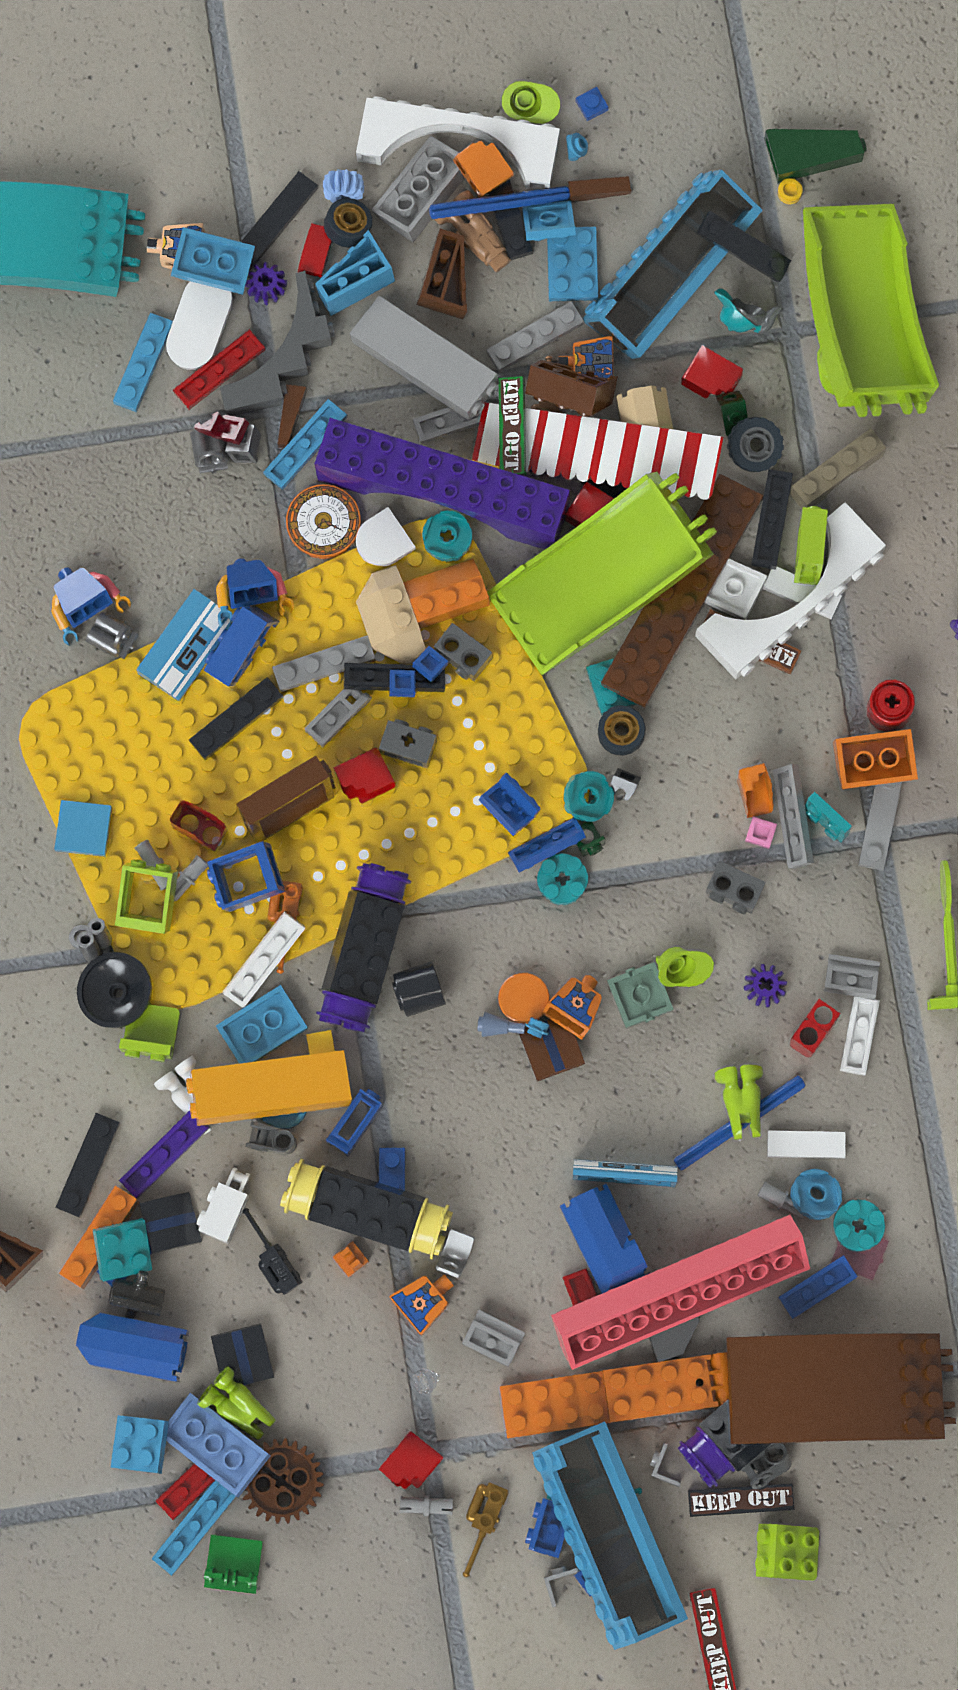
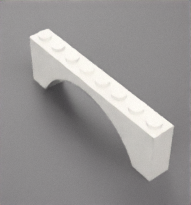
M383 97L366 98L356 150L358 162L382 165L396 149L413 139L434 133H462L477 137L488 143H494L515 165L526 189L539 190L551 188L560 138V129L554 125H534L527 120L510 121L502 116L485 117L477 112H470L469 114L460 113L453 108L441 110L435 109L434 106L428 104L416 106L403 100L391 102Z
M846 502L827 517V566L819 583L804 600L781 614L757 620L734 619L715 613L697 628L695 637L735 680L741 675L743 677L747 676L755 668L753 664L759 659L764 661L773 653L772 648L777 643L783 645L792 636L791 632L796 627L801 629L810 621V615L815 611L817 613L823 611L828 606L829 602L827 600L831 596L839 597L847 589L846 584L852 579L854 581L859 580L866 571L864 569L868 565L872 564L874 566L884 557L883 552L886 545Z

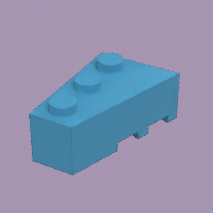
M369 230L355 247L352 246L347 251L348 254L339 263L336 262L315 283L319 298L330 316L395 282L392 267Z

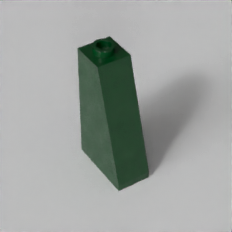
M767 129L765 131L764 140L777 184L787 178L798 179L862 162L864 152H867L865 140L859 137L858 130Z

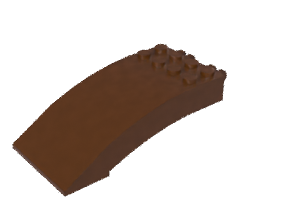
M940 1333L727 1337L731 1444L945 1439L944 1425L956 1424V1418L944 1417V1409L955 1408V1402L943 1401L942 1372H952L953 1365L941 1364V1357L953 1355L952 1349L940 1348Z

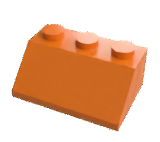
M474 559L403 582L420 629L490 606L487 590Z
M911 729L838 738L833 741L836 768L842 789L918 780Z

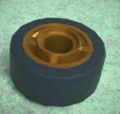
M351 198L339 199L331 204L324 220V229L326 235L333 243L341 247L351 248L352 246L355 247L364 238L363 235L368 230L370 232L373 217L364 203Z
M620 705L611 707L604 712L599 720L597 734L599 742L605 750L614 755L624 756L632 754L639 749L644 741L646 727L644 719L638 711L629 706ZM622 725L627 727L629 732L626 735L620 736L616 734L615 728Z

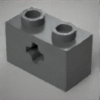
M395 719L394 722L388 720L379 746V752L382 755L428 769L437 742V736L433 734L432 730L425 727L415 729L409 727V723L403 720ZM409 738H412L413 743H410L409 747H406L404 741H407Z

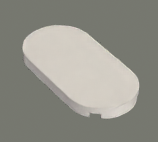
M191 281L187 284L166 342L168 355L177 366L186 370H196L214 357L233 304V296L230 291Z

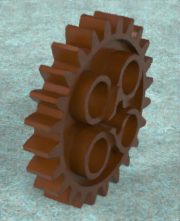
M284 1438L282 1445H279L277 1439H273V1447L263 1442L264 1451L271 1455L263 1467L266 1466L281 1477L286 1474V1481L298 1489L301 1495L297 1496L285 1486L278 1488V1481L265 1473L261 1468L245 1490H247L248 1494L242 1499H251L252 1503L248 1509L251 1510L257 1507V1517L266 1513V1522H269L272 1516H275L276 1524L280 1523L282 1517L285 1518L287 1524H290L292 1515L299 1521L301 1520L299 1512L303 1511L309 1515L307 1506H317L313 1497H322L316 1491L317 1487L324 1486L323 1483L317 1481V1478L324 1475L323 1472H316V1468L321 1463H312L311 1460L314 1458L315 1453L306 1455V1445L300 1450L297 1449L298 1441L296 1440L292 1446L288 1445L287 1438ZM277 1455H282L286 1460V1465L281 1470H275L272 1466V1460ZM299 1470L304 1471L307 1475L306 1483L301 1486L296 1485L293 1481L294 1473ZM261 1477H267L271 1483L270 1488L265 1492L257 1489V1481ZM283 1492H288L292 1497V1502L288 1507H281L278 1503V1497Z

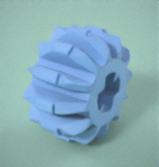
M347 169L329 171L323 180L325 198L332 203L344 198L362 199L364 193L362 175Z

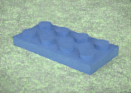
M190 1393L169 1419L166 1441L239 1498L271 1455L210 1407H199L197 1405L198 1398Z

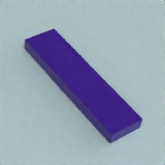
M189 1110L119 1181L138 1199L210 1126H197L196 1118H191Z

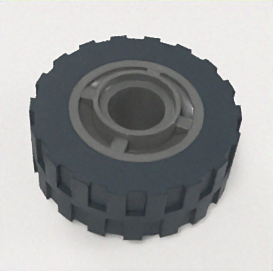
M750 417L739 421L731 429L732 432L728 435V454L732 458L733 463L739 466L740 469L748 472H761L777 464L778 459L782 456V450H784V438L781 436V431L779 427L775 426V423L763 417ZM755 437L761 441V448L757 452L752 451L750 448V441Z

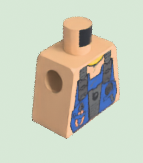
M203 223L164 226L162 239L148 238L147 253L160 254L161 266L172 269L183 227L205 233Z

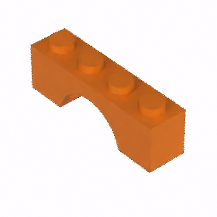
M114 1186L59 1274L85 1289L98 1269L93 1229L128 1222L140 1201L119 1187Z

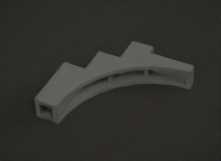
M305 271L296 273L298 290L296 312L291 329L283 344L271 359L257 371L239 381L220 387L226 415L236 416L283 405V397L287 394L284 380L308 375L307 367L311 366L309 352L306 351L332 346L331 337H335L332 322L327 323L326 315L320 316L317 301L312 302L311 293H315L312 278L307 279Z

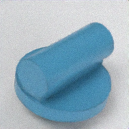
M579 133L566 136L569 161H576L587 154L588 142L585 137Z

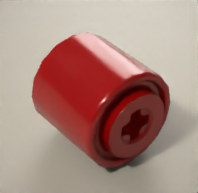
M885 680L879 683L872 690L866 706L867 717L870 723L878 730L884 732L902 729L908 723L915 706V697L911 688L898 680ZM890 696L895 697V701L899 702V704H895L894 708H890L889 703L885 702V700H889Z

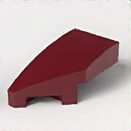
M217 411L212 414V419L203 424L198 422L194 426L200 433L240 445L249 422L245 418L230 415L222 416Z

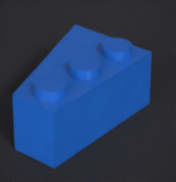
M255 605L242 606L241 609H236L231 617L233 623L228 630L225 629L218 638L219 646L216 651L212 650L205 660L207 665L204 671L228 687L236 685L252 662V656L258 646L262 647L266 642L264 637L271 625L276 628L280 622Z

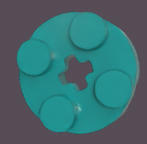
M450 510L441 511L439 514L431 516L426 521L422 532L425 550L432 557L441 561L460 560L468 552L472 544V530L466 518L460 513ZM447 530L452 531L451 535L454 539L445 542L444 538L440 536L441 533H446Z
M585 771L572 775L564 790L565 811L582 822H594L607 815L613 806L614 792L612 787H609L606 777L595 771ZM590 790V795L594 796V799L587 803L584 794Z
M556 854L543 861L538 871L537 884L541 894L550 902L556 905H569L576 902L585 892L588 885V874L579 858L569 854ZM560 873H565V876L570 877V880L566 881L565 886H561L560 882L555 881V878L559 877Z
M848 1201L839 1208L833 1221V1229L838 1242L844 1248L853 1252H863L875 1247L881 1241L885 1232L883 1213L880 1212L876 1205L869 1201ZM862 1219L866 1230H860L857 1233L854 1231L855 1226L852 1225V1222Z

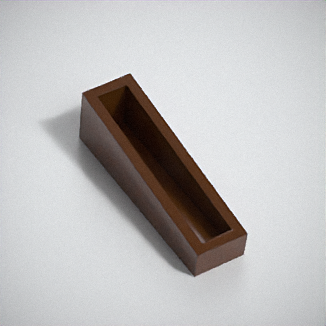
M629 176L568 181L571 203L631 194Z
M286 384L287 394L284 396L277 443L278 448L284 449L292 439L307 393V389L304 386Z

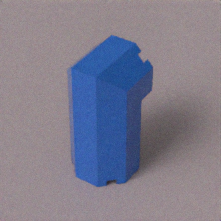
M607 1183L602 1185V1191H599L598 1187L572 1198L569 1200V1207H566L565 1203L560 1205L562 1214L601 1294L650 1274V1272L644 1273L648 1267L635 1239L629 1241L628 1238L632 1234Z
M99 1313L80 1324L76 1346L92 1366L179 1382L180 1377L175 1375L176 1372L182 1373L188 1345V1342L184 1341L183 1336H189V1331Z

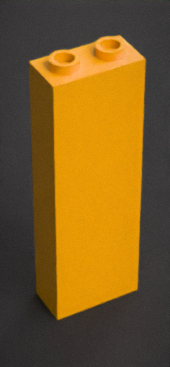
M344 1050L191 1070L190 1078H186L188 1094L192 1093L194 1102L190 1103L191 1118H196L197 1126L350 1106L352 1101Z

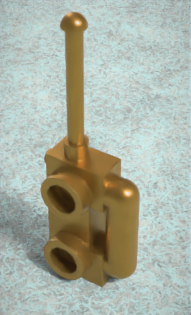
M490 1482L488 1486L484 1484L478 1485L466 1514V1519L472 1522L471 1527L479 1529V1536L466 1569L463 1572L464 1577L470 1576V1570L483 1538L486 1537L487 1533L495 1532L496 1528L494 1525L500 1520L498 1515L509 1494L507 1489ZM484 1497H488L482 1514H478Z

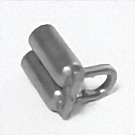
M197 430L190 432L195 465L199 468V473L212 472L214 474L218 470L228 469L229 455L226 453V441L205 435Z
M101 612L96 619L94 627L89 631L86 642L113 657L125 659L130 649L133 650V644L139 637V634L134 632L133 628Z
M95 918L89 922L88 926L79 925L73 928L69 934V941L73 947L82 952L88 962H91L98 956H101L103 950L111 945L112 937L105 922L100 918ZM80 931H86V932H82V933H80V934L78 935V937H77V942H76L75 939H74V938H75V935H76L78 932H80Z

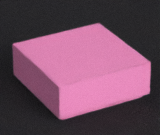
M753 816L745 842L769 849L777 824Z

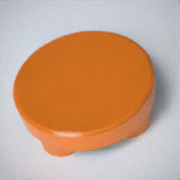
M530 973L512 975L505 980L499 990V1007L504 1016L514 1023L528 1024L531 1017L539 1020L544 1016L541 1013L549 1002L547 986L539 977Z

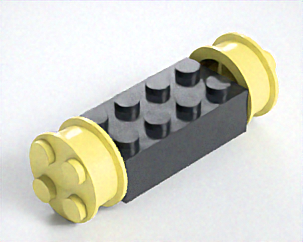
M302 1158L299 1163H295L294 1167H291L287 1180L291 1182V1185L287 1191H284L280 1206L284 1207V1213L287 1214L289 1211L305 1215V1220L323 1224L405 1251L409 1249V1253H412L413 1250L430 1255L432 1260L434 1255L439 1256L440 1251H442L446 1238L442 1236V1232L446 1231L447 1227H449L453 1212L449 1211L450 1205L447 1204L444 1208L431 1204L429 1199L328 1166L325 1168L322 1165L320 1168L304 1164V1159Z

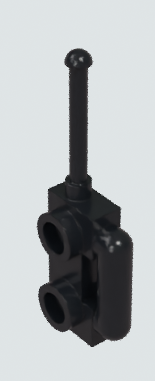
M244 1208L242 1213L246 1215L266 1249L259 1256L261 1259L258 1263L259 1269L275 1293L288 1294L303 1283L300 1274L293 1268L282 1247L279 1244L272 1245L267 1240L250 1214L249 1209Z

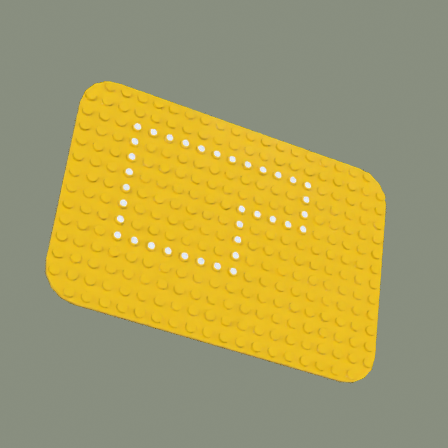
M426 518L402 526L416 549L389 566H377L367 563L359 555L356 547L284 581L288 593L286 597L294 602L293 611L290 613L289 608L283 606L284 615H279L277 611L280 602L279 597L276 601L255 605L280 622L276 628L271 625L264 637L266 642L262 647L258 646L252 656V662L235 686L228 687L205 672V665L181 700L177 701L138 675L136 671L155 644L153 642L127 654L125 659L119 658L48 691L31 704L21 722L19 742L23 758L56 828L58 826L61 800L112 806L106 857L75 853L68 854L98 918L102 919L112 937L111 946L114 952L133 956L147 969L152 982L150 1004L180 1010L198 1005L223 993L225 987L275 922L267 919L270 897L231 912L219 908L214 896L217 893L215 885L208 878V866L197 878L196 884L194 886L191 884L177 901H174L171 928L167 933L162 934L115 926L122 867L127 863H131L133 859L142 860L134 848L141 842L149 840L157 856L163 859V864L171 865L172 870H178V879L180 876L179 872H183L196 855L200 856L205 862L256 844L244 825L237 803L315 755L319 761L324 760L332 771V779L336 787L333 789L335 798L264 840V842L271 844L281 879L283 881L302 883L303 887L298 908L300 916L297 917V921L303 924L305 929L285 954L284 963L336 939L348 892L352 891L351 887H356L360 873L357 870V866H362L363 863H373L384 866L385 872L386 870L393 872L396 870L409 874L408 879L411 880V884L406 885L402 899L406 902L404 905L406 906L510 857L509 851L574 818L565 811L564 790L572 775L587 771L586 764L542 675L490 599V606L420 629L425 648L430 646L434 649L437 641L448 627L454 623L490 650L493 658L475 681L470 678L467 680L463 679L455 672L457 668L448 663L445 667V692L415 691V697L389 696V691L361 690L363 693L367 692L372 699L323 748L305 732L304 728L344 689V672L280 692L272 669L273 666L367 636L356 601L374 572L396 565L403 582L474 559L488 592L497 584L473 539L470 549L460 560H438L425 550L422 532L426 521L429 519ZM450 530L440 535L444 538L445 542L454 539ZM228 607V610L233 615L237 608L231 609V607ZM449 642L445 645V649L450 652L456 651L459 647L455 642ZM372 649L376 661L370 664H400ZM468 657L465 660V664L470 667L477 665L479 662L475 657ZM268 677L283 695V699L205 761L189 742V739ZM352 695L346 699L352 705L357 701ZM395 719L403 720L409 723V727L415 729L425 727L432 730L433 734L437 736V742L428 769L381 754L395 780L396 787L363 804L359 802L358 798L350 800L343 793L333 767L373 748H378L379 750L388 720L393 722ZM409 738L407 741H404L405 746L409 747V744L413 743V739ZM505 773H508L511 778L515 779L520 787L540 807V811L534 820L514 836L479 801L481 795L498 783ZM588 790L587 793L584 794V798L586 799L587 803L589 800L590 790ZM185 800L215 815L225 824L228 830L215 852L173 829L170 817L181 801ZM186 815L181 820L182 829L188 832L195 831L199 825L198 819L194 815ZM216 827L206 828L203 832L204 841L208 844L217 843L220 839V831ZM257 856L223 868L233 901L267 889ZM134 872L129 914L162 919L166 889L161 891L152 875ZM284 896L280 898L278 912L282 911Z

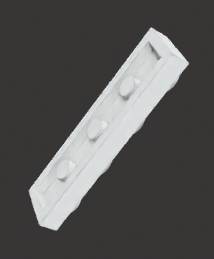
M284 911L225 987L223 994L244 1008L304 931L305 926Z

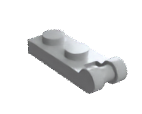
M343 689L304 728L305 732L323 748L370 702L372 697L367 692L363 693L361 690ZM351 695L357 700L353 705L346 700Z

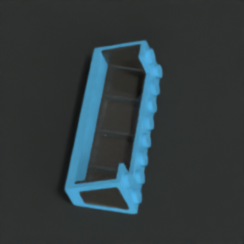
M722 169L709 171L704 174L700 173L692 181L693 187L688 192L685 191L676 201L678 205L673 210L670 209L664 214L661 219L663 223L658 229L654 228L646 236L648 241L643 246H639L631 254L632 260L627 265L624 264L618 269L615 274L617 278L612 284L608 283L600 291L602 296L597 302L593 301L584 311L586 313L582 318L584 323L602 337L612 336L613 345L631 359L640 358L728 253L697 234L707 212L712 211L744 232L762 212V209Z
M602 1422L533 1452L535 1468L541 1473L545 1492L551 1497L555 1516L561 1521L565 1531V1540L574 1552L575 1564L584 1576L585 1588L594 1600L596 1614L602 1620L606 1629V1638L614 1650L637 1643L688 1620L606 1422Z

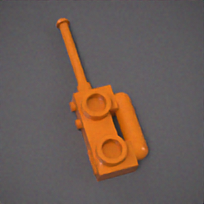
M282 880L285 892L270 897L267 914L269 921L276 923L284 911L297 920V917L300 916L298 908L302 896V883ZM284 896L282 911L278 912L280 898ZM285 955L280 960L278 969H276L279 974L284 972Z

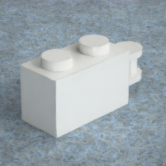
M235 1167L232 1169L226 1185L218 1183L217 1188H211L207 1201L210 1202L207 1211L202 1210L197 1220V1225L200 1226L199 1232L229 1244L242 1211L249 1199L244 1190L251 1174H242ZM233 1181L241 1184L239 1190L231 1188Z

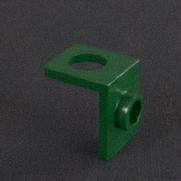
M740 391L716 396V400L721 407L726 436L731 434V429L739 421L748 418L746 402ZM727 398H735V399L729 400V401H726V400H725V399H727Z
M593 822L581 824L580 826L583 830H590L594 836L593 840L588 844L581 841L576 844L582 856L584 857L588 854L593 856L602 851L606 838L600 836Z

